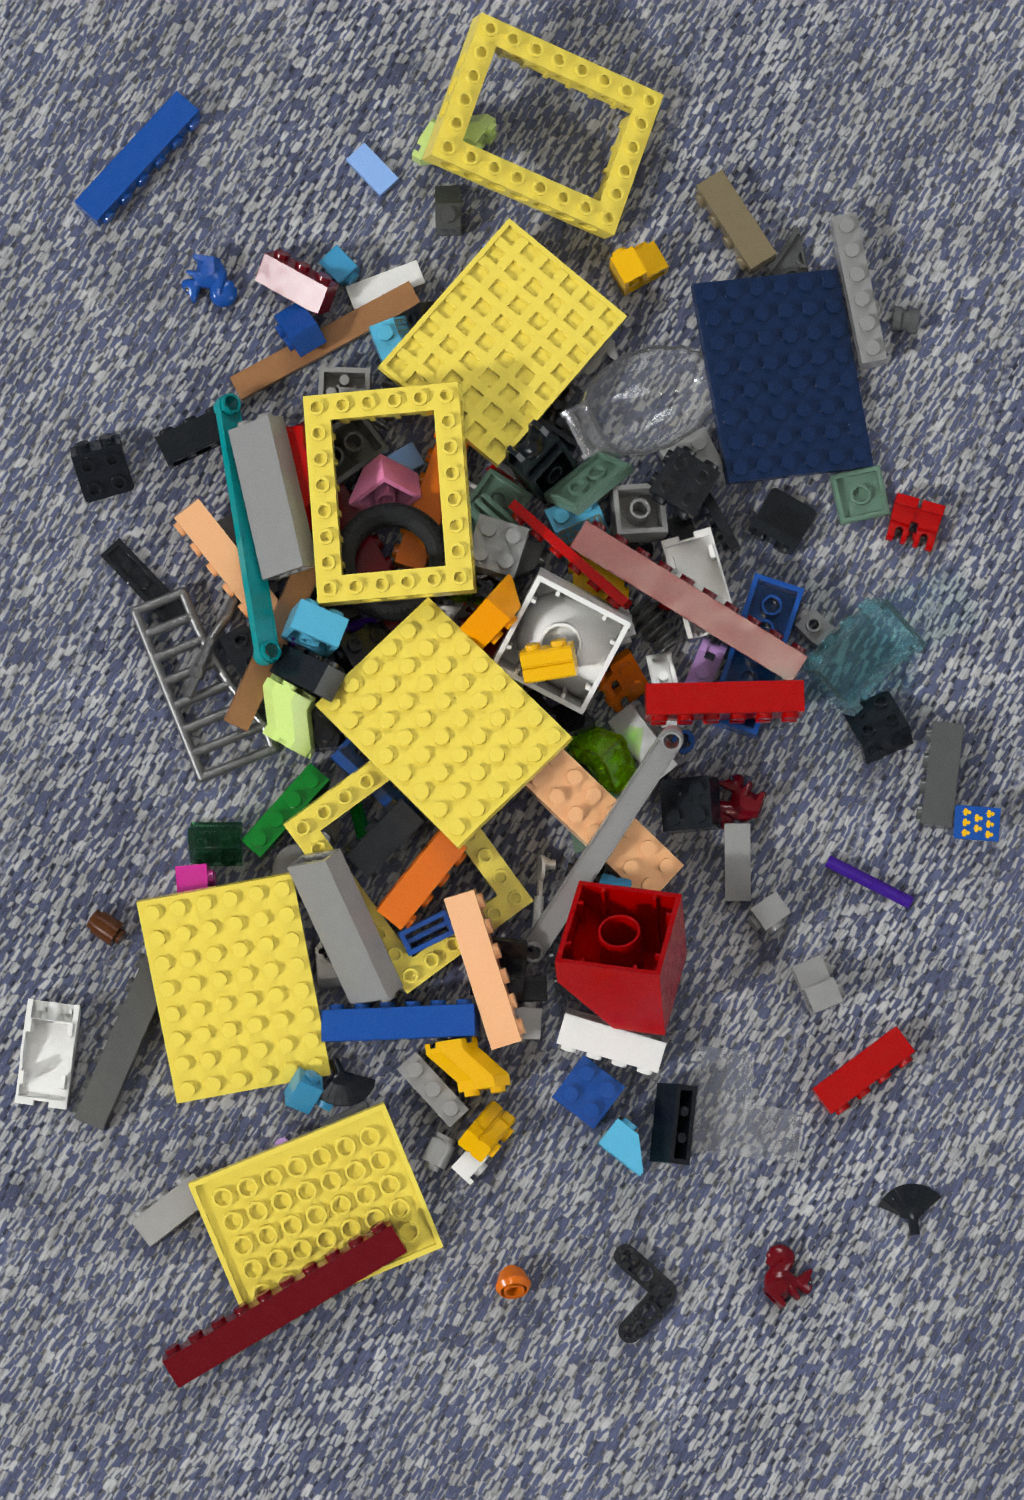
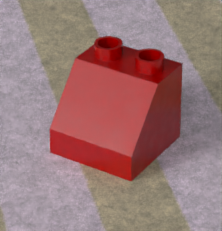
M579 881L555 959L557 982L613 1029L665 1036L687 957L682 894Z

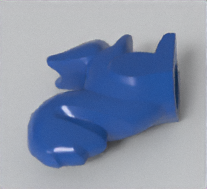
M193 254V259L197 262V269L186 270V273L193 277V279L183 280L181 283L182 289L191 297L193 303L197 302L200 290L204 288L210 289V299L217 307L231 306L238 296L237 287L234 286L233 281L227 280V271L220 258Z

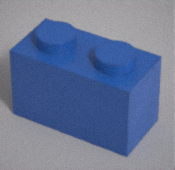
M294 303L274 315L278 324L274 328L278 335L284 340L290 351L295 349L300 357L327 342L317 322L304 307Z

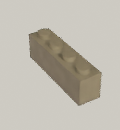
M723 170L696 185V195H694L696 202L701 208L705 207L710 214L708 216L709 222L714 229H720L724 235L721 237L724 245L728 250L733 249L737 255L735 261L742 271L746 270L751 275L774 261L777 255L776 251Z

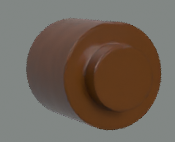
M96 910L86 925L90 929L91 934L110 946H113L115 943L119 945L127 933L124 930L125 924L106 911Z

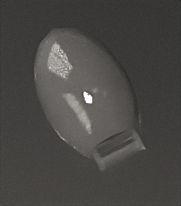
M653 345L626 353L601 369L581 395L579 404L560 413L561 417L566 419L583 453L581 455L582 459L586 460L601 452L613 457L644 456L668 449L697 431L703 424V421L713 412L703 354L701 351L684 345Z

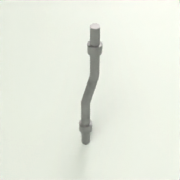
M236 595L232 598L229 597L223 614L206 637L195 665H192L188 674L190 679L183 693L185 697L193 699L199 681H203L206 674L204 669L213 647L232 619L239 599Z

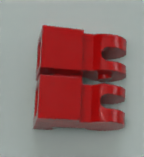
M897 492L885 540L892 542L895 530L899 529L902 533L899 544L904 545L906 538L911 533L909 531L910 524L913 523L917 525V528L912 534L913 542L911 547L917 549L920 537L924 536L926 538L924 551L931 552L946 506L923 500L920 508H918L919 498Z

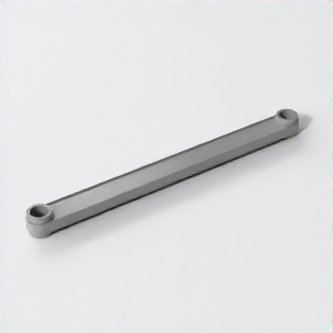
M669 725L661 731L525 939L528 947L536 946L540 949L537 953H531L527 950L528 962L536 963L544 957L567 922L578 882L594 881L682 747L684 741L683 732L677 726ZM669 734H674L679 740L670 743L665 740V737Z

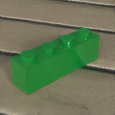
M309 763L241 839L242 843L263 860L288 832L283 823L316 800L329 786L330 780Z

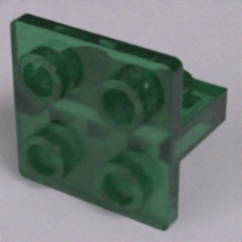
M191 822L188 828L191 865L242 866L241 839L243 836V823Z

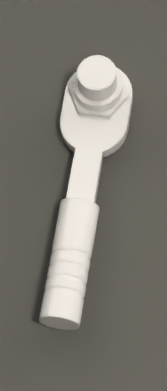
M539 855L537 862V894L534 896L532 928L544 910L542 891L545 871L555 870L556 860L549 859L545 855Z

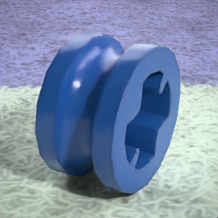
M682 730L683 735L689 737L687 742L690 743V746L688 748L684 746V749L680 748L678 752L680 754H687L693 749L695 738L690 731ZM673 735L672 743L677 742L676 739L678 737L676 735Z

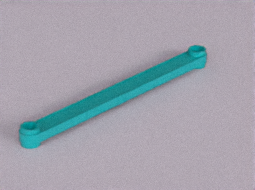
M228 393L216 400L213 410L216 414L254 649L253 658L257 664L268 666L278 660L281 655V648L278 644L268 580H262L228 430L238 427L237 423L242 421L241 401L237 395Z

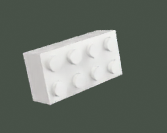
M567 1007L557 1044H561V1049L568 1052L576 1053V1049L587 1052L586 1056L595 1060H601L602 1057L612 1060L611 1064L626 1068L628 1064L637 1067V1072L652 1075V1072L658 1073L667 1044V1036L613 1029L599 1016Z

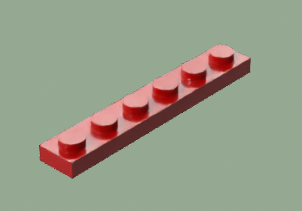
M514 499L508 506L513 511L511 517L521 526L526 522L533 528L529 533L540 542L545 539L550 543L551 547L549 550L559 559L562 556L570 561L567 566L578 576L583 572L589 578L586 583L597 593L602 589L609 595L605 600L614 608L618 609L621 606L627 610L633 602L517 500Z

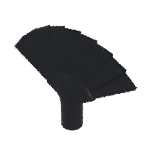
M339 1058L332 1059L329 1063L334 1072V1078L330 1081V1084L320 1095L319 1099L334 1106L342 1107L352 1106L365 1100L374 1088L376 1080L346 1072Z
M904 1184L889 1191L882 1198L878 1207L905 1219L908 1222L910 1236L919 1235L918 1219L941 1196L936 1191L921 1184Z

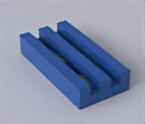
M445 909L412 924L408 929L404 928L397 932L408 956L455 934ZM443 917L444 921L406 939V934ZM445 926L449 929L413 948L409 945Z

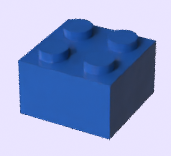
M583 1055L552 1098L590 1128L594 1129L624 1090L625 1086Z

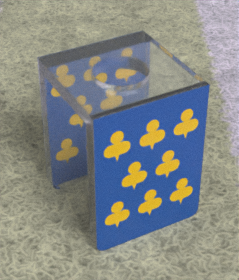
M956 805L953 813L952 829L950 830V841L986 845L997 844L999 842L1001 808Z

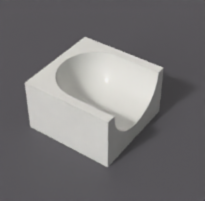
M540 567L521 603V608L515 614L518 619L507 630L493 656V660L512 679L583 715L632 623V614L620 608H614L609 602ZM557 638H566V642H574L579 670L577 676L524 683L519 653L521 649L525 648L526 644L540 642L541 646L549 645L551 640Z

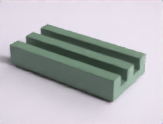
M485 492L471 505V517L478 521L481 514L476 510V508H479L487 516L521 526Z

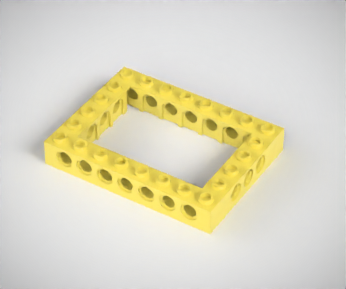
M480 13L472 19L422 160L588 233L606 239L615 235L664 95L485 13ZM494 53L497 54L496 57H505L520 64L519 67L523 69L527 67L542 74V77L545 79L551 78L565 84V88H574L587 94V97L590 99L596 98L609 104L612 109L618 108L630 114L621 119L618 128L620 130L616 142L610 148V151H612L607 167L602 171L604 176L599 190L595 192L593 198L463 141Z
M458 382L303 396L318 604L326 607L477 593L463 399L460 384ZM434 413L446 566L343 575V569L346 567L342 561L341 543H344V540L340 534L339 517H342V513L338 507L337 492L340 491V486L337 484L336 479L338 460L335 458L334 452L336 435L333 432L332 420L348 424L353 420L369 419L370 421H376V418L385 417L402 419V416L421 414L424 417Z
M369 760L284 822L283 825L304 854L334 850L321 830L380 788L389 779ZM480 829L464 846L467 847L465 852L470 857V861L478 868L486 879V883L497 894L494 898L486 899V908H482L485 918L490 917L495 930L533 902V899L483 830ZM353 876L402 982V988L407 994L461 955L454 934L417 952L414 957L412 955L408 956L401 940L385 918L375 910L376 906Z

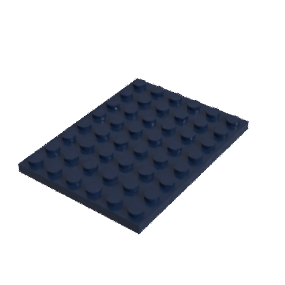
M838 269L693 283L691 285V292L726 485L850 471L874 466Z

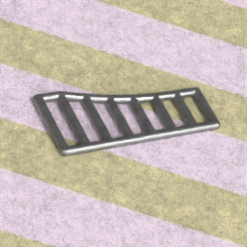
M178 588L130 609V614L199 782L204 783L279 751L277 741L263 734L267 746L205 771L200 756L261 731L263 732L267 725V720L257 710L253 719L256 723L250 725L248 732L239 729L195 747L190 733L223 720L229 706L188 723L185 722L180 709L226 690H229L234 696L238 685L224 667L213 647L204 670L207 671L214 668L222 681L196 691L193 699L185 696L179 699L175 698L171 685L190 678L188 674L192 666L166 675L161 661L196 647H203L207 637L187 588ZM176 600H181L186 612L185 614L147 628L142 614ZM187 623L191 624L196 637L157 652L152 641L153 637Z

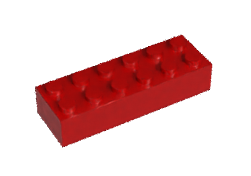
M804 680L646 683L644 690L645 722H651L652 726L666 725L667 721H677V725H692L694 720H703L705 725L719 724V720H729V724H743L746 719H755V723H770L771 719L780 718L782 723L797 722V719L801 718L805 712Z

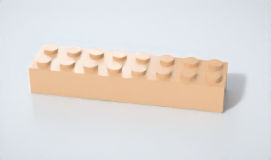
M564 749L524 786L585 846H587L616 801ZM634 818L605 862V865L618 878L631 880L632 888L661 891L684 866L636 818Z

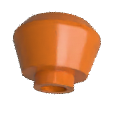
M508 1265L499 1272L495 1289L499 1295L506 1299H516L524 1296L529 1291L531 1281L522 1268L516 1265Z

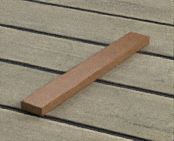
M407 281L320 328L327 342L303 357H300L295 349L290 351L288 347H285L231 376L230 379L243 401L368 334L369 326L405 314L407 310L419 303L420 300L411 283Z
M315 567L289 576L273 610L280 648H282L283 644L288 645V641L280 638L291 609L300 599L305 600L309 598L316 584ZM252 656L223 721L248 732L264 697L263 684L267 677L270 678L272 673L269 671L273 664L261 666L255 662Z

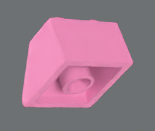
M380 454L363 467L350 496L349 505L361 511L383 503L412 505L422 497L418 473Z

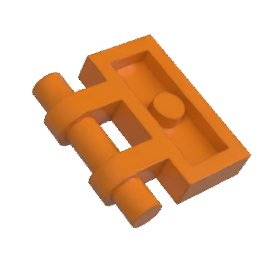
M628 648L613 657L609 665L610 670L605 672L597 687L600 691H603L607 705L612 707L616 713L623 709L621 704L622 698L626 697L631 703L644 694L645 684L648 683ZM617 681L619 686L613 689L612 683Z

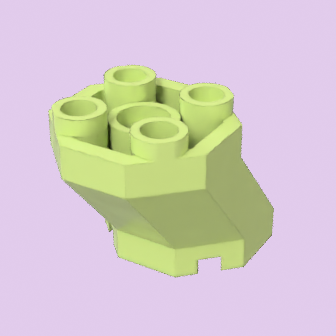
M489 114L472 115L463 141L482 150L486 144L491 145L498 133L495 131L497 128L496 119ZM434 118L429 122L418 139L417 144L421 146L419 151L414 149L412 152V161L420 166L431 165V163L422 159L436 122Z
M272 673L270 678L267 677L263 684L267 725L262 733L311 760L316 751L311 712L315 707L316 703L314 702L317 698Z

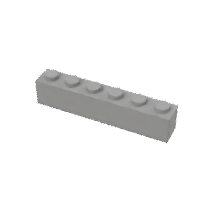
M857 212L831 216L829 226L859 370L884 366L887 361V355Z

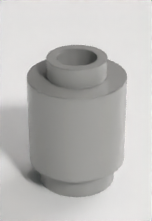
M437 1131L436 1136H432L421 1158L426 1161L424 1166L437 1173L440 1168L445 1170L455 1150L453 1146L456 1140Z

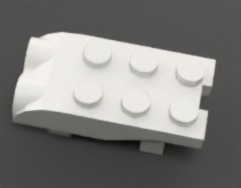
M711 527L694 531V537L680 541L677 536L661 541L667 564L673 568L671 573L679 578L682 574L695 581L693 585L695 588L702 591L705 587L718 595L715 600L724 605L726 601L732 604ZM682 617L688 639L709 635L708 632Z
M28 998L14 1103L34 1105L35 1100L49 1102V1108L68 1110L80 1026V1005Z

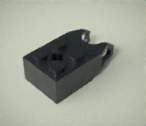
M533 419L528 425L529 431L525 440L516 447L509 445L505 449L506 462L523 488L545 505L547 501L544 493L577 468L578 465L559 437Z

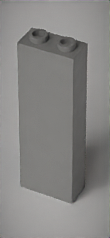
M266 412L257 415L258 419L254 421L244 420L238 422V427L228 430L262 580H280L314 568V546L284 416H275L272 412Z
M341 849L301 855L287 869L350 1004H370L373 1001L381 1000V1002H388L396 996L395 993L403 987L402 982Z

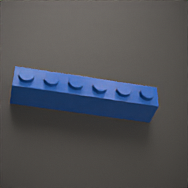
M176 91L74 201L77 208L98 227L103 223L108 224L116 214L114 211L120 205L124 206L130 201L135 188L146 184L150 177L148 174L154 168L159 169L165 163L166 155L171 149L175 151L184 141L182 137L188 131L193 132L201 122L199 120L201 118L200 111Z
M458 999L455 1005H446V1000L430 1001L431 1006H421V1001L405 1002V1007H395V1002L379 1003L380 1008H370L369 1003L354 1004V1009H345V1005L339 1004L329 1005V1010H321L322 1042L481 1036L480 1012L477 1004H472V999Z

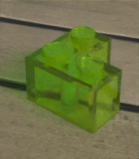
M595 726V729L585 734L574 735L572 737L573 740L569 743L574 759L577 762L582 761L585 765L591 767L596 779L607 788V791L618 795L636 771L635 762L627 747V740L621 734L610 732L598 726Z

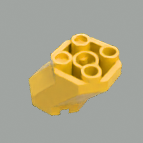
M471 1037V1043H467L466 1038L435 1042L436 1048L432 1049L430 1044H425L426 1055L457 1082L458 1092L464 1093L465 1098L480 1096V1091L490 1089L491 1094L506 1092V1086L511 1085L509 1074L478 1047L477 1037Z

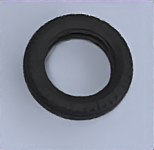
M383 503L369 507L355 515L340 532L344 543H341L342 561L346 567L343 569V575L357 574L355 561L360 545L370 534L387 527L403 528L415 534L423 542L428 552V567L446 566L442 529L428 514L410 505ZM429 597L434 603L439 599V597ZM426 598L350 605L359 612L378 620L400 621L409 616Z

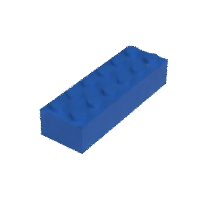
M755 573L741 616L747 618L748 615H751L762 622L760 628L767 632L772 628L784 636L782 641L787 643L804 588ZM731 647L719 682L774 681L776 674ZM746 719L743 724H729V720H719V724L713 725L755 739L761 723H755V719Z

